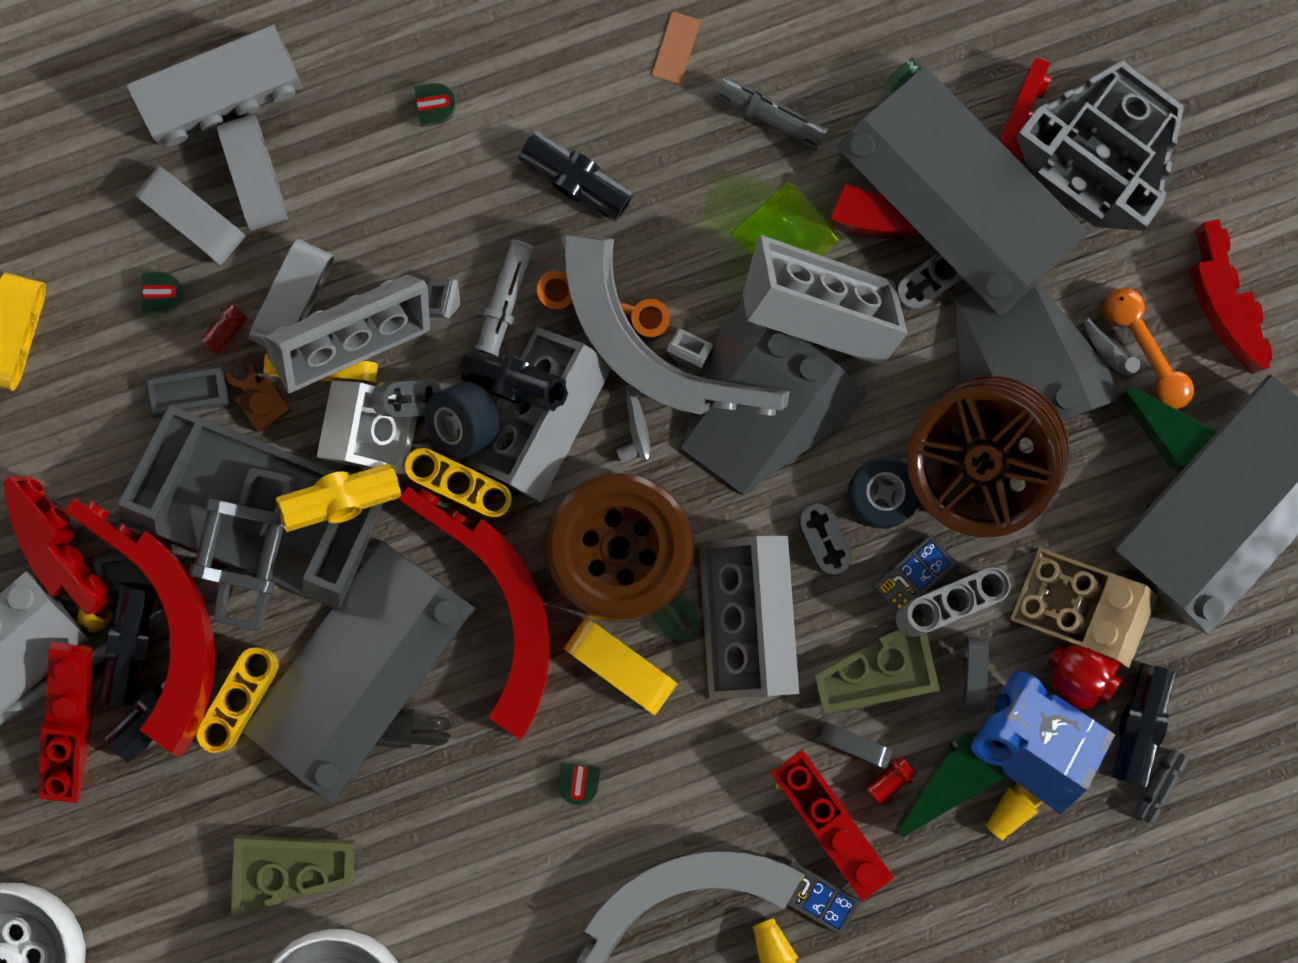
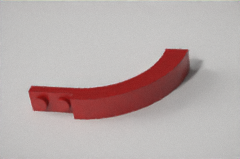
M1038 57L1034 59L1027 71L998 139L1020 163L1023 162L1024 157L1016 136L1035 113V111L1030 110L1036 97L1043 98L1052 78L1045 75L1050 62ZM845 184L827 226L844 233L867 238L898 239L921 236L911 223L883 195L867 192Z
M421 486L417 492L407 487L399 500L475 553L492 572L505 595L513 623L514 653L507 684L488 718L519 740H522L541 705L550 667L551 641L549 623L537 584L516 550L497 530L483 519L471 531L468 527L472 521L454 509L449 514L439 509L436 504L440 499Z
M74 498L65 511L135 563L148 577L161 599L170 631V664L161 696L140 731L171 754L182 757L194 739L203 720L214 680V636L205 601L192 576H188L189 572L185 566L157 538L147 531L140 537L123 523H120L115 528L105 521L109 513L90 500L85 506Z

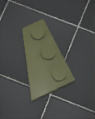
M923 615L913 619L917 625L923 627ZM899 629L890 632L875 643L815 675V683L823 716L936 694L940 691L927 633L917 637H910L903 634Z
M236 835L233 844L231 917L258 907L279 904L287 899L302 895L308 896L351 884L354 880L355 840Z

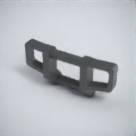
M252 468L248 471L237 504L206 498L203 510H207L197 557L195 565L190 564L188 576L219 582L214 615L216 622L254 631L261 629L270 593H273L275 582L271 580L284 527L279 512L273 513L248 506L256 482L260 478L281 481L283 484L281 496L292 493L295 485V480L291 476ZM223 514L268 524L256 578L210 568ZM230 585L259 591L253 618L250 621L246 622L228 617L227 604Z

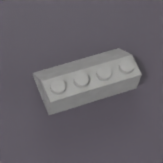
M274 25L127 84L128 90L151 136L160 146L164 144L166 146L178 145L188 139L187 135L200 129L204 132L217 129V125L223 124V120L237 114L239 117L251 115L260 109L259 105L274 100V102L288 100L296 94V90L303 88L287 48Z
M760 235L743 291L747 321L759 327H767L783 332L793 338H801L819 344L826 349L837 350L855 356L859 360L870 361L883 366L908 334L895 281Z
M405 275L396 280H388L373 290L361 295H353L341 304L327 310L316 311L302 321L290 326L279 327L272 334L265 336L268 359L287 392H294L429 332L428 286L424 280L410 275Z
M536 327L519 360L533 365L538 370L565 379L568 396L564 405L559 406L553 412L535 407L526 402L519 405L499 397L496 408L499 414L500 429L496 440L488 448L468 456L464 464L521 494L542 502L561 464L569 453L581 426L588 417L589 411L601 388L604 386L611 367L599 353L585 344Z
M752 536L698 543L709 700L799 694L788 536Z
M28 572L23 573L0 593V715L47 675L48 648L52 642L81 646L89 639L88 635L56 596H51L39 579Z

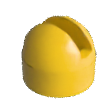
M80 608L77 616L78 624L87 627V632L97 633L109 624L113 618V612L110 608L104 613L86 615Z

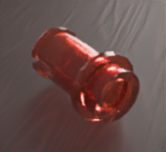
M231 303L226 309L224 307L220 308L221 315L206 334L200 338L206 346L217 354L222 352L221 350L240 328L245 329L247 327L244 323L248 317Z

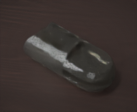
M401 709L376 745L410 749L412 744L444 745L450 740L451 735L443 732V730L450 729L451 724L445 717L415 714L414 709Z

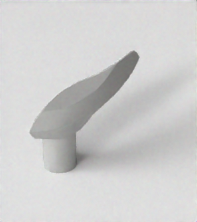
M1088 318L1084 322L1086 331L1102 359L1121 374L1137 375L1136 372L1140 369V361L1135 357H1130L1119 342L1102 332Z
M628 388L629 431L633 442L617 449L618 457L622 463L638 456L642 460H647L650 452L647 425L640 403L632 388Z

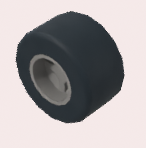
M468 381L458 383L434 393L427 401L424 413L429 437L435 446L446 456L455 459L468 457L488 448L496 440L500 429L499 414L488 392L479 385Z
M879 457L869 460L854 473L849 483L847 498L851 511L859 521L872 528L888 529L902 524L914 514L920 503L910 481L908 464L897 458Z

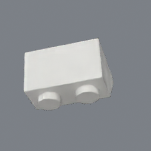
M332 381L317 458L366 469L390 463L396 474L406 476L405 461L411 453L418 416H380L373 409L371 402L375 386L361 382ZM400 395L388 396V404L400 402ZM415 398V401L421 402V399Z

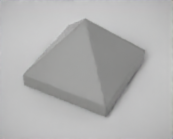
M430 280L428 287L429 318L449 319L461 306L457 280Z
M678 328L666 351L680 368H702L713 345Z

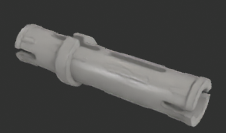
M515 239L510 240V246L499 274L489 308H484L482 316L485 317V321L477 345L474 347L475 350L490 353L497 357L499 356L506 328L513 323L514 317L511 316L522 285L531 253L534 250L532 245Z

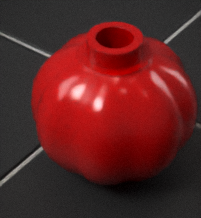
M1059 644L1048 661V664L1054 667L1052 669L1051 685L1055 695L1078 710L1092 709L1097 701L1106 706L1123 681V679L1115 675L1120 667L1119 662L1083 646L1070 644L1066 648Z

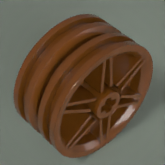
M995 375L971 378L945 392L920 418L912 433L908 448L910 481L915 494L924 508L946 527L975 537L1008 535L1032 523L1042 514L1054 497L1065 477L1069 462L1067 430L1062 417L1052 402L1039 390L1021 380ZM991 412H1000L1004 417V422L1001 425L992 423L989 419ZM957 422L962 423L965 435H954L951 431V426ZM1023 438L1030 439L1034 446L1033 451L1027 453L1022 451L1020 440ZM983 452L989 453V460L995 461L989 467L981 465L983 459L977 458ZM944 462L957 465L958 471L955 474H946L943 470ZM1011 479L1024 480L1025 488L1022 491L1014 490L1011 486ZM977 487H982L986 497V500L983 502H977L973 498V490Z

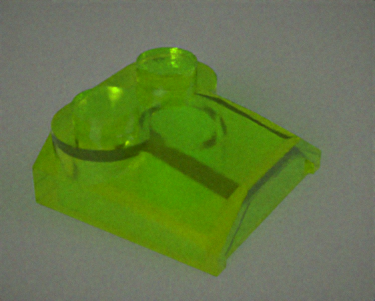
M787 181L730 233L746 248L752 257L760 235L820 256L827 255L841 240L829 222L791 181Z

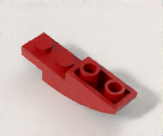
M1220 219L1204 222L1195 229L1202 262L1189 269L1194 290L1203 312L1224 346L1250 373H1260L1270 368L1269 361L1272 360L1270 342L1267 338H1263L1260 325L1263 323L1261 304L1258 300H1254L1253 291L1237 295L1236 289L1239 288V276L1235 266H1230L1227 253L1231 248L1228 231L1225 228L1222 229Z
M30 476L8 477L4 481V489L10 520L18 543L39 581L51 596L69 594L86 615L107 612L116 601L109 594L106 582L93 574L83 563V555L76 548L68 545L78 534L70 525L69 516L61 508L53 505L45 495L46 490L38 480Z
M52 642L48 648L45 722L41 727L38 799L78 803L80 799L94 697L95 676H91L92 647Z
M803 749L770 772L814 837L862 902L894 879Z

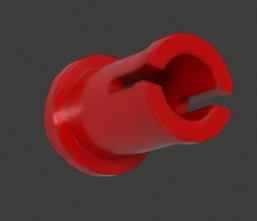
M902 756L896 761L892 758L890 760L892 764L865 786L881 806L907 782L911 785L913 783L912 778L917 774Z

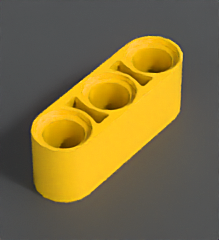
M7 272L0 278V388L14 391L20 383L46 295V284Z
M416 449L406 458L405 472L417 485L490 519H502L511 512L513 496L502 483L429 449ZM425 457L431 458L434 461V471L432 474L424 478L417 477L414 473V465L417 460ZM457 474H464L470 479L469 489L463 494H453L449 489L450 480ZM491 491H501L506 498L503 508L498 511L486 509L484 504L486 495Z
M588 617L584 618L563 647L564 650L653 715L658 713L678 685L677 682Z
M258 647L245 650L238 658L197 730V741L205 751L211 753L224 752L231 749L243 733L242 731L247 726L278 672V659L271 650ZM257 654L265 657L267 661V670L259 677L254 676L249 669L250 660ZM237 688L244 691L247 696V704L241 711L234 710L229 703L230 694ZM216 723L224 726L227 731V738L220 746L212 743L209 738L210 728Z

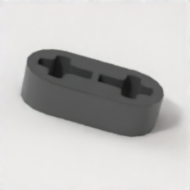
M431 380L384 381L375 386L372 392V407L380 416H425L424 411L427 401L434 393L441 391V388L435 381ZM426 393V400L421 402L415 401V395ZM400 395V402L388 404V396Z
M822 504L808 506L799 517V527L815 564L826 575L841 574L850 565L852 556L833 512L827 506ZM815 511L818 516H826L827 522L823 524V530L827 537L821 539L816 528L809 529L806 523L811 519L810 512ZM829 541L835 552L842 551L844 557L839 560V568L835 569L832 564H824L822 558L827 555L824 542Z
M967 637L965 641L962 687L963 712L984 713L986 709L989 643L987 638Z
M826 721L817 739L884 769H887L894 752L889 748Z

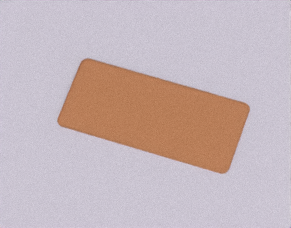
M672 12L652 72L653 76L677 84L682 82L701 23L699 19Z

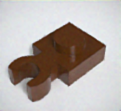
M246 359L243 361V364L248 370V375L244 380H237L230 371L226 373V378L232 386L243 390L244 394L235 400L257 432L261 433L292 410L268 377L258 383L257 369Z

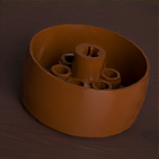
M603 474L586 480L569 491L556 506L547 525L544 541L545 564L551 581L562 598L577 611L600 621L611 623L635 622L650 617L662 610L683 589L691 572L694 557L693 532L683 508L676 498L660 484L643 476L633 474ZM611 511L617 512L621 516V523L616 527H610L605 522L606 515ZM638 521L648 523V534L645 536L636 535L633 531L634 524ZM589 531H594L599 536V542L594 547H588L583 542V536ZM618 539L619 543H621V540L624 539L629 543L626 549L629 555L626 558L620 560V556L617 559L610 556L612 552L610 543L613 540ZM644 550L653 551L656 556L654 563L651 565L642 564L639 560L640 553ZM595 560H600L605 565V571L600 576H594L589 571V565ZM623 569H627L633 574V581L629 585H622L617 580L618 573Z

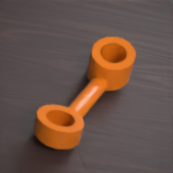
M554 270L547 272L540 278L537 284V294L539 300L547 308L561 311L568 309L573 304L565 272ZM650 298L640 301L636 306L620 302L627 320L632 321L633 327L638 334L647 338H654L667 330L670 323V314L663 302Z
M1120 288L1112 291L1104 298L1101 304V313L1104 320L1116 328L1128 327L1158 376L1153 386V397L1176 410L1185 408L1194 396L1193 382L1187 374L1171 369L1141 319L1145 312V303L1142 296L1130 288Z

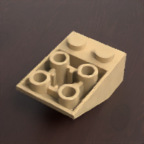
M1039 548L1010 620L1065 644H1075L1090 648L1119 662L1121 666L1129 668L1158 595L1147 585Z

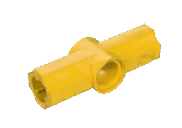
M388 463L352 475L344 471L328 474L320 478L315 486L276 497V505L283 527L286 532H290L326 520L329 523H341L351 520L359 515L362 509L400 498L401 491L395 470Z

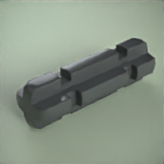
M1174 749L1167 750L1161 761L1163 763L1162 768H1157L1143 794L1146 796L1144 801L1140 800L1134 810V814L1147 823L1153 824L1161 812L1158 808L1160 805H1165L1179 779L1176 775L1178 772H1183L1188 762V758L1184 754Z

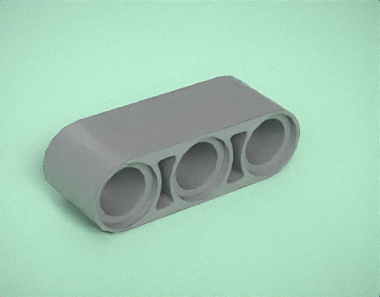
M255 114L217 125L219 138L250 231L288 220L287 210Z
M160 165L134 194L142 203L220 266L246 237L237 227Z
M297 239L293 243L252 325L249 340L266 347L265 336L272 334L279 327L290 326L308 317L334 262L333 254L301 239Z
M986 568L909 601L897 611V627L906 636L917 637L1005 599L1010 592L1011 584L1009 577L999 568ZM982 579H986L992 584L993 595L991 597L983 592L981 587ZM948 593L955 595L959 601L957 612L950 609L947 604ZM914 608L920 609L925 616L923 627L917 625L912 618V610Z

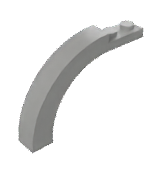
M580 234L566 235V273L571 299L578 319L600 356L628 384L662 404L700 415L709 411L710 400L714 401L713 407L736 410L737 404L752 406V413L774 416L776 410L781 411L788 407L789 391L698 377L670 365L656 355L636 334L621 307L613 275L614 239Z
M704 852L664 862L643 872L625 884L601 907L584 931L597 939L595 945L590 942L587 943L577 963H606L627 929L647 910L674 895L698 889H733L761 897L785 909L805 873L768 857L743 852Z

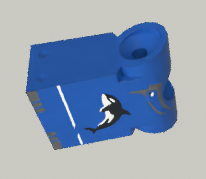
M1016 671L1010 675L996 701L995 713L984 721L971 748L977 758L992 765L1002 766V771L1061 815L1088 790L1115 734L1055 694L1048 695L1042 683L1032 674Z

